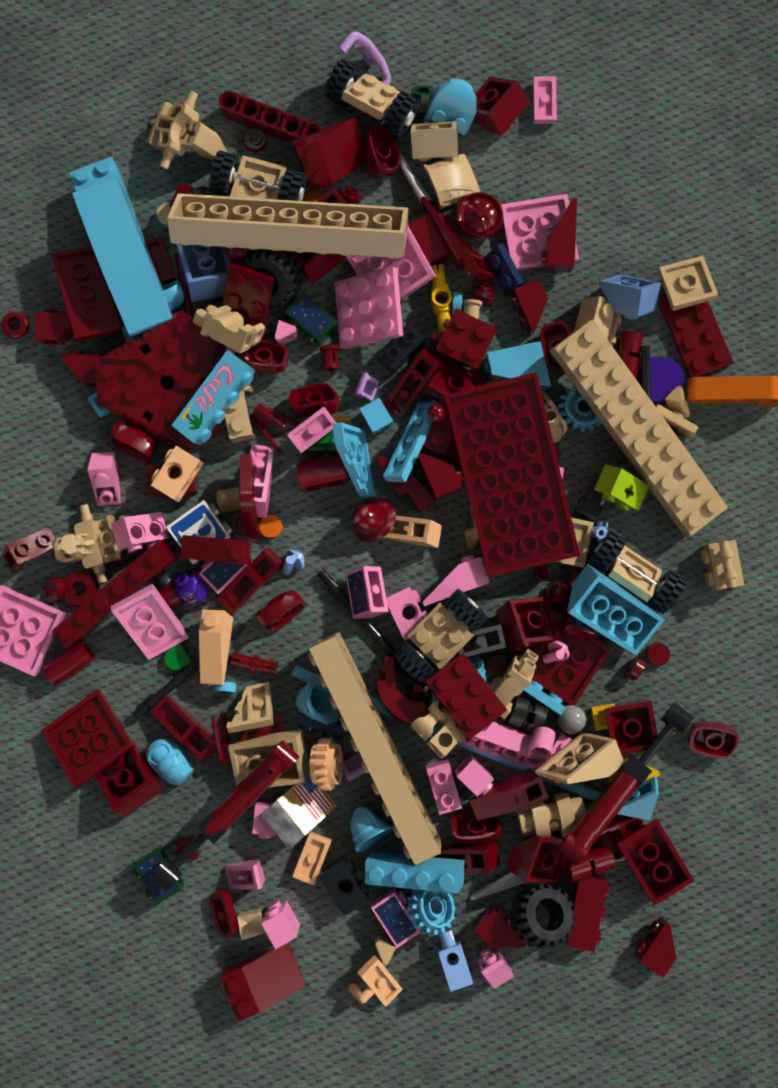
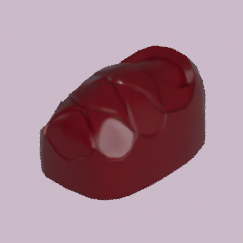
M381 127L370 128L365 136V156L368 167L374 177L385 179L391 176L400 165V152L392 133Z
M563 321L549 323L540 330V342L545 362L553 371L559 373L564 372V370L549 350L571 334L567 324Z
M261 339L259 344L240 353L239 358L256 371L255 373L285 372L288 364L289 350L283 344Z
M328 383L303 386L289 393L292 413L299 417H311L322 407H325L330 415L335 414L339 409V396Z
M122 420L116 422L110 429V437L114 448L145 463L151 462L157 448L156 442L151 436L139 428L125 425Z
M286 591L272 598L264 609L257 611V622L263 629L277 632L305 609L306 602L296 591Z
M703 721L692 723L687 740L690 749L698 754L716 759H728L737 748L739 736L734 728L726 724Z
M469 809L456 813L451 818V829L456 843L483 845L492 843L500 838L502 823L498 816L477 821L473 810Z

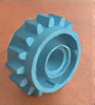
M574 384L572 390L567 388L564 391L567 396L561 395L559 400L563 403L559 404L557 409L562 410L560 415L562 418L564 417L567 425H571L572 431L575 428H579L580 433H583L585 428L592 431L594 425L599 427L602 424ZM578 403H585L588 406V412H581L578 409Z
M418 889L411 890L412 896L408 897L407 910L409 920H411L415 929L421 930V934L428 933L429 936L445 933V929L451 928L450 922L455 919L454 912L456 908L450 893Z

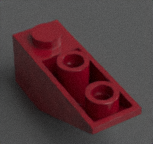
M528 769L492 787L485 795L481 793L478 797L474 796L468 800L476 820L479 821L528 808L548 798L541 777L536 775L531 769Z

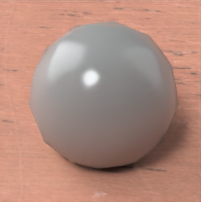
M566 705L563 713L557 715L558 726L565 733L577 734L586 725L587 718L585 712L576 706Z

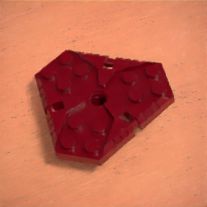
M179 311L172 316L173 319L142 333L143 336L137 340L134 338L95 361L97 405L137 427L140 425L146 428V432L173 447L178 446L188 452L199 444L191 442L176 430L172 424L200 388L201 378H207L220 361V342L212 339L210 336L205 337L200 334L202 327L193 323L194 318ZM149 345L152 351L145 355L142 347ZM166 376L174 379V386L171 389H166L163 386L162 381ZM147 411L154 414L151 421L144 417ZM222 422L215 425L211 431L210 438L222 432Z

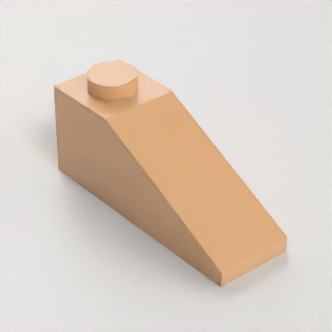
M396 516L394 526L383 538L438 548L442 525L428 519Z
M202 610L199 628L201 684L224 686L233 617L224 610Z

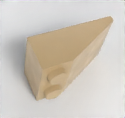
M303 729L277 732L230 744L228 748L236 786L282 740L300 757L270 787L305 783L310 775V767Z
M582 732L535 770V773L541 777L572 784L610 777L625 762L615 739Z

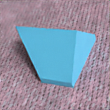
M656 777L644 781L618 814L650 821L659 796Z

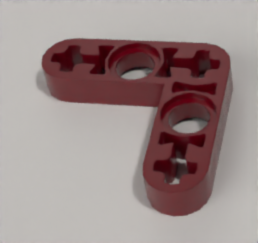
M252 454L240 455V500L248 541L260 540L259 522L254 499Z

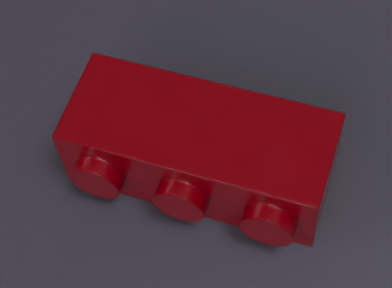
M594 875L574 882L571 896L574 906L571 909L576 914L575 917H572V920L575 921V927L570 928L572 934L566 937L565 944L567 947L595 952L596 945L600 944L601 931L599 927L600 922L604 921L606 909L603 905L605 898H608L610 892V884H608L604 876Z

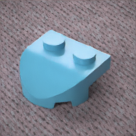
M451 79L450 82L442 85L439 83L433 91V97L425 113L424 121L429 123L457 121V133L466 136L476 114L477 97L473 92L472 86L461 79Z

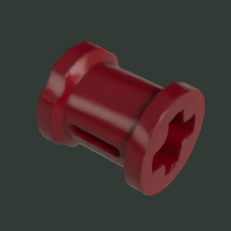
M324 345L320 347L323 361L322 371L332 372L341 370V366L338 364L340 346Z

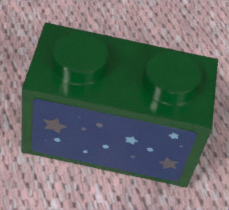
M304 292L285 311L288 318L286 322L295 326L296 329H301L305 333L303 335L304 338L313 345L317 343L321 346L338 327L337 320Z
M162 845L133 863L135 876L143 881L148 898L151 901L154 900L156 905L179 892L185 885L180 877L165 892L149 876L164 858L171 861Z

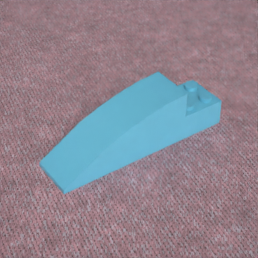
M113 157L69 172L76 190L72 194L130 337L173 319L122 175Z

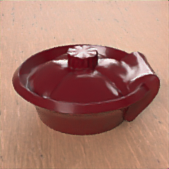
M474 192L465 196L462 200H458L455 222L458 223L460 229L468 236L486 238L496 233L502 225L503 209L500 202L494 196L485 192Z

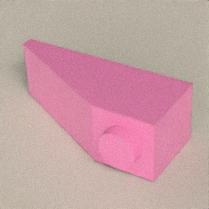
M252 445L250 454L253 457L254 499L257 516L267 518L271 494L274 448L272 446Z
M474 555L462 558V563L458 564L422 602L423 606L449 598L457 589L466 592L490 583L481 557L475 558Z

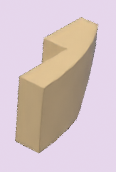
M471 505L470 513L473 528L464 530L467 549H473L478 540V532Z

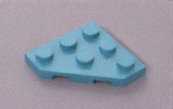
M342 422L332 424V441L336 445V449L359 497H376L366 431Z

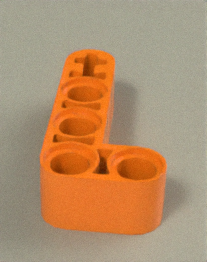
M778 376L688 378L687 402L697 404L758 403L760 407H763V405L777 407Z

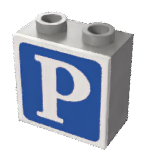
M205 500L166 527L180 547H182L183 535L234 539L231 536L234 531L226 521L222 523L218 518L220 512L213 502L208 504ZM189 559L196 566L203 562V560Z

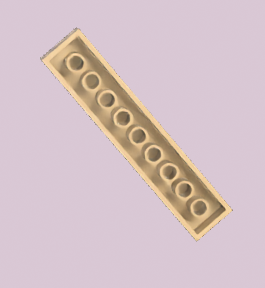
M177 194L167 221L171 243L184 246H221L226 248H248L250 250L268 249L272 251H295L297 253L315 252L319 254L377 256L396 259L404 258L408 233V208Z
M593 319L584 323L549 350L638 474L649 485V489L682 534L692 536L728 508Z
M340 632L313 644L309 648L311 653L308 654L312 665L314 667L317 666L321 673L319 679L324 688L328 687L332 695L329 696L333 708L335 710L339 709L342 716L340 718L341 725L345 731L349 730L352 739H350L354 751H359L363 758L361 765L365 773H370L373 779L371 785L375 794H380L384 801L382 808L386 816H391L394 822L392 827L397 838L401 837L405 844L403 850L407 859H412L414 864L417 865L440 854L441 838Z

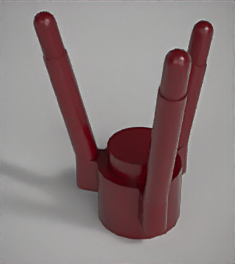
M259 404L251 414V418L255 421L254 426L261 431L272 447L281 455L282 450L263 426L269 427L273 422L282 429H286V425L275 417L295 427H298L301 423L276 412L271 407L267 408L263 404Z
M222 712V745L216 717H211L217 748V760L221 765L231 766L228 746L234 743H228L226 714ZM248 730L243 731L240 742L246 741Z

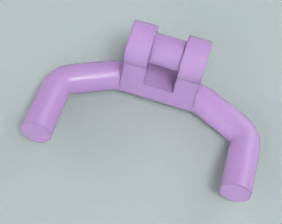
M351 32L338 47V50L345 55L355 43L354 48L363 55L365 63L367 65H378L382 76L381 82L390 85L391 75L387 63L373 42L359 32Z

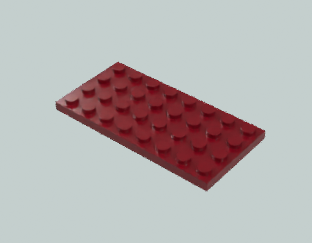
M537 372L446 394L445 399L488 577L580 556Z

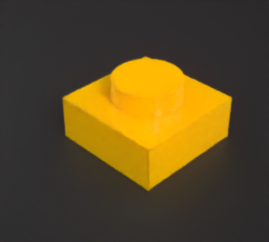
M614 703L590 707L594 730L608 729L604 708L614 706Z

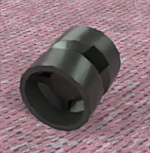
M518 695L512 703L507 724L518 728L524 726L525 731L533 733L537 727H543L548 714V707L537 702L530 704L529 699ZM529 711L532 712L530 720L527 719Z

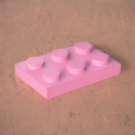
M153 584L111 606L112 613L148 660L189 638L188 632Z

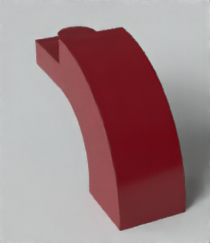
M384 657L383 664H379V675L384 680L376 681L375 683L378 699L392 718L404 725L410 726L417 718L426 716L425 701H411L400 693L395 681L394 657Z

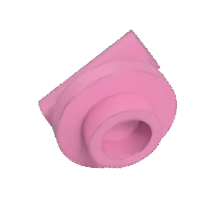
M555 640L549 643V653L543 655L542 659L544 663L557 660L565 661L570 655L568 647L565 643Z

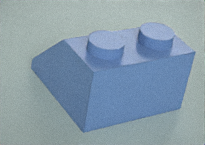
M616 275L599 281V287L615 312L624 314V317L627 319H638L639 316H645L657 309L660 282L624 275Z

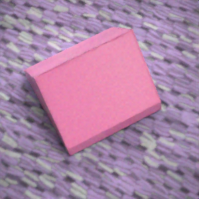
M279 320L275 334L276 342L285 345L297 339L296 327Z

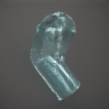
M177 563L159 577L158 582L160 586L165 587L175 583L180 573Z

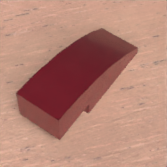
M379 455L376 457V462L383 473H385L390 460ZM409 474L406 482H389L399 499L405 495L409 496L418 513L435 504L427 489L412 474Z
M270 547L264 549L251 565L246 567L217 600L232 615H235L284 565V561Z
M165 695L150 711L180 743L185 744L200 760L207 761L216 751L214 735L170 696Z

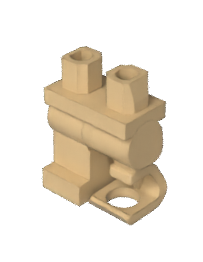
M209 305L205 311L202 309L196 311L193 323L202 327L200 334L205 337L210 336L212 339L238 353L249 350L251 347L259 344L265 330V326L262 323L254 327L249 324L243 326L244 320L241 314L235 311L231 312L232 308L227 305L220 308Z
M529 649L521 657L518 654L513 657L503 678L497 677L491 682L490 688L508 710L501 715L504 719L511 711V700L513 697L520 695L524 687L528 688L532 682L538 656Z
M437 699L428 708L429 714L425 717L417 718L410 726L426 741L432 735L434 725L437 722H441L444 727L427 745L443 759L461 740L464 733Z

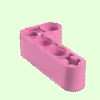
M492 722L472 739L468 740L464 735L460 742L518 764L538 769L551 757L556 734L550 728L537 727L532 735Z

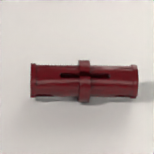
M236 652L232 654L233 659L241 660V662L231 660L230 667L250 670V673L254 674L255 672L273 676L277 674V670L270 669L268 666L278 668V661L260 659L257 655L251 657Z

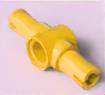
M438 264V272L436 265L431 266L436 275L432 279L431 306L434 310V315H437L438 332L445 331L444 327L447 328L451 320L452 294L449 290V285L446 284L444 265ZM444 296L447 302L440 304L435 298Z

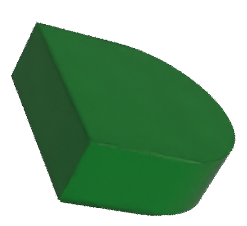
M182 643L175 645L165 653V664L172 670L182 669L192 663Z

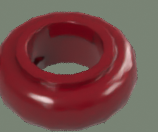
M10 312L1 321L3 333L11 339L23 338L29 331V320L20 312ZM13 320H20V328L16 331H11L10 323Z

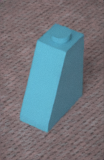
M540 341L487 352L485 360H482L483 371L485 374L488 373L489 380L502 381L537 372L541 391L547 390L551 386Z

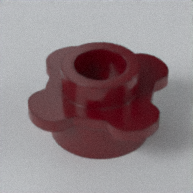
M191 837V839L178 838L176 840V846H178L176 857L196 837ZM196 851L189 859L197 860L200 855L199 852Z

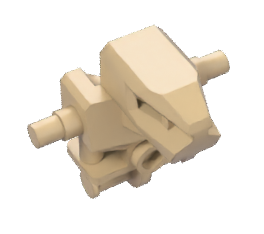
M189 91L187 99L184 100L183 104L175 102L172 105L169 102H164L163 105L159 106L160 109L156 119H151L149 122L152 129L146 142L163 152V158L159 166L168 170L174 156H183L188 148L198 155L213 161L214 156L219 150L227 152L218 134L198 121L199 113L193 110L198 94L194 91Z
M88 504L79 506L81 522L75 524V534L69 533L59 538L56 537L52 541L54 554L57 560L65 563L82 560L85 568L94 570L98 584L106 583L105 566L108 565V562L125 560L123 550H118L111 526V523L116 520L114 516L107 515L105 519L95 521L92 514H90ZM130 514L122 515L118 518L121 519L123 517H129ZM139 550L135 552L128 551L127 553L128 555H132L139 553Z

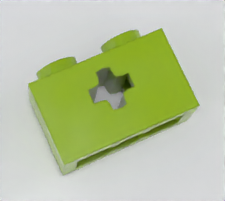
M605 465L594 490L602 494L601 498L610 503L616 502L615 507L628 512L629 508L639 511L649 485L622 468Z

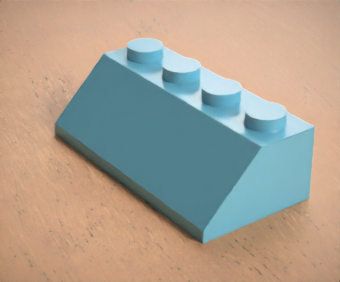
M588 564L573 582L567 612L634 655H637L665 620L657 610L649 606L645 601Z

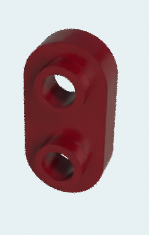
M220 889L210 895L209 902L217 931L223 938H230L239 931L238 920L231 894L224 889Z

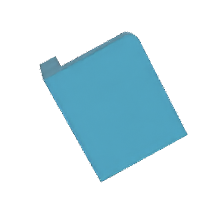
M380 398L360 408V414L373 436L393 425V420Z

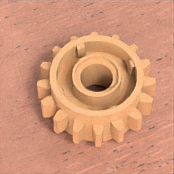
M333 738L319 739V744H314L311 749L310 776L312 783L318 785V789L332 790L342 780L343 752L340 744H335Z

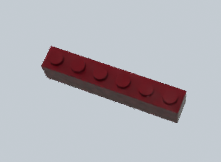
M157 541L52 630L53 634L65 649L74 647L114 615L111 611L112 605L150 585L174 565L179 558L166 542Z

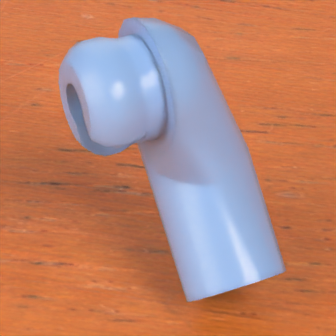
M597 520L596 526L592 528L591 537L605 538L608 532V522Z

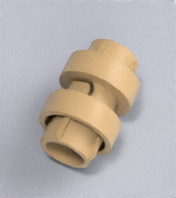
M565 792L553 795V802L545 804L544 800L528 808L517 810L521 836H551V832L559 831L561 837H566L586 814L582 797L570 799L569 794Z

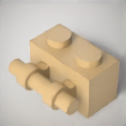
M601 296L582 299L575 330L593 319L613 347L617 342V328L621 325L622 321L621 313H616L608 299Z
M736 540L703 545L701 560L704 564L706 563V585L710 586L711 590L743 586L744 581Z

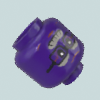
M188 571L181 573L176 578L175 593L187 604H201L207 599L209 584L197 572Z

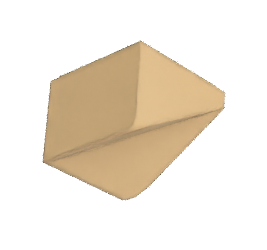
M262 908L238 914L237 920L241 940L265 933L261 924L264 918Z

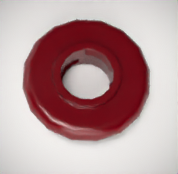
M75 571L64 579V599L73 606L80 607L98 592V583L95 577L86 571ZM78 582L86 585V592L80 596L75 593V585Z

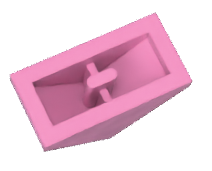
M260 858L225 866L230 889L258 890L262 888L265 882Z

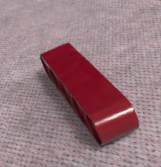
M225 91L219 96V105L225 118L250 128H259L265 134L291 144L295 140L322 130L314 122L233 91ZM230 103L235 104L232 108H226ZM250 111L256 112L253 116L246 115ZM270 119L277 120L273 124L267 123V121H269ZM291 127L297 128L294 132L287 131Z

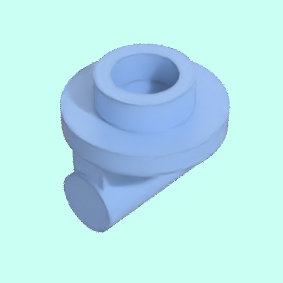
M291 549L286 553V560L282 568L283 574L288 575L294 568L300 571L305 567V559L299 551Z

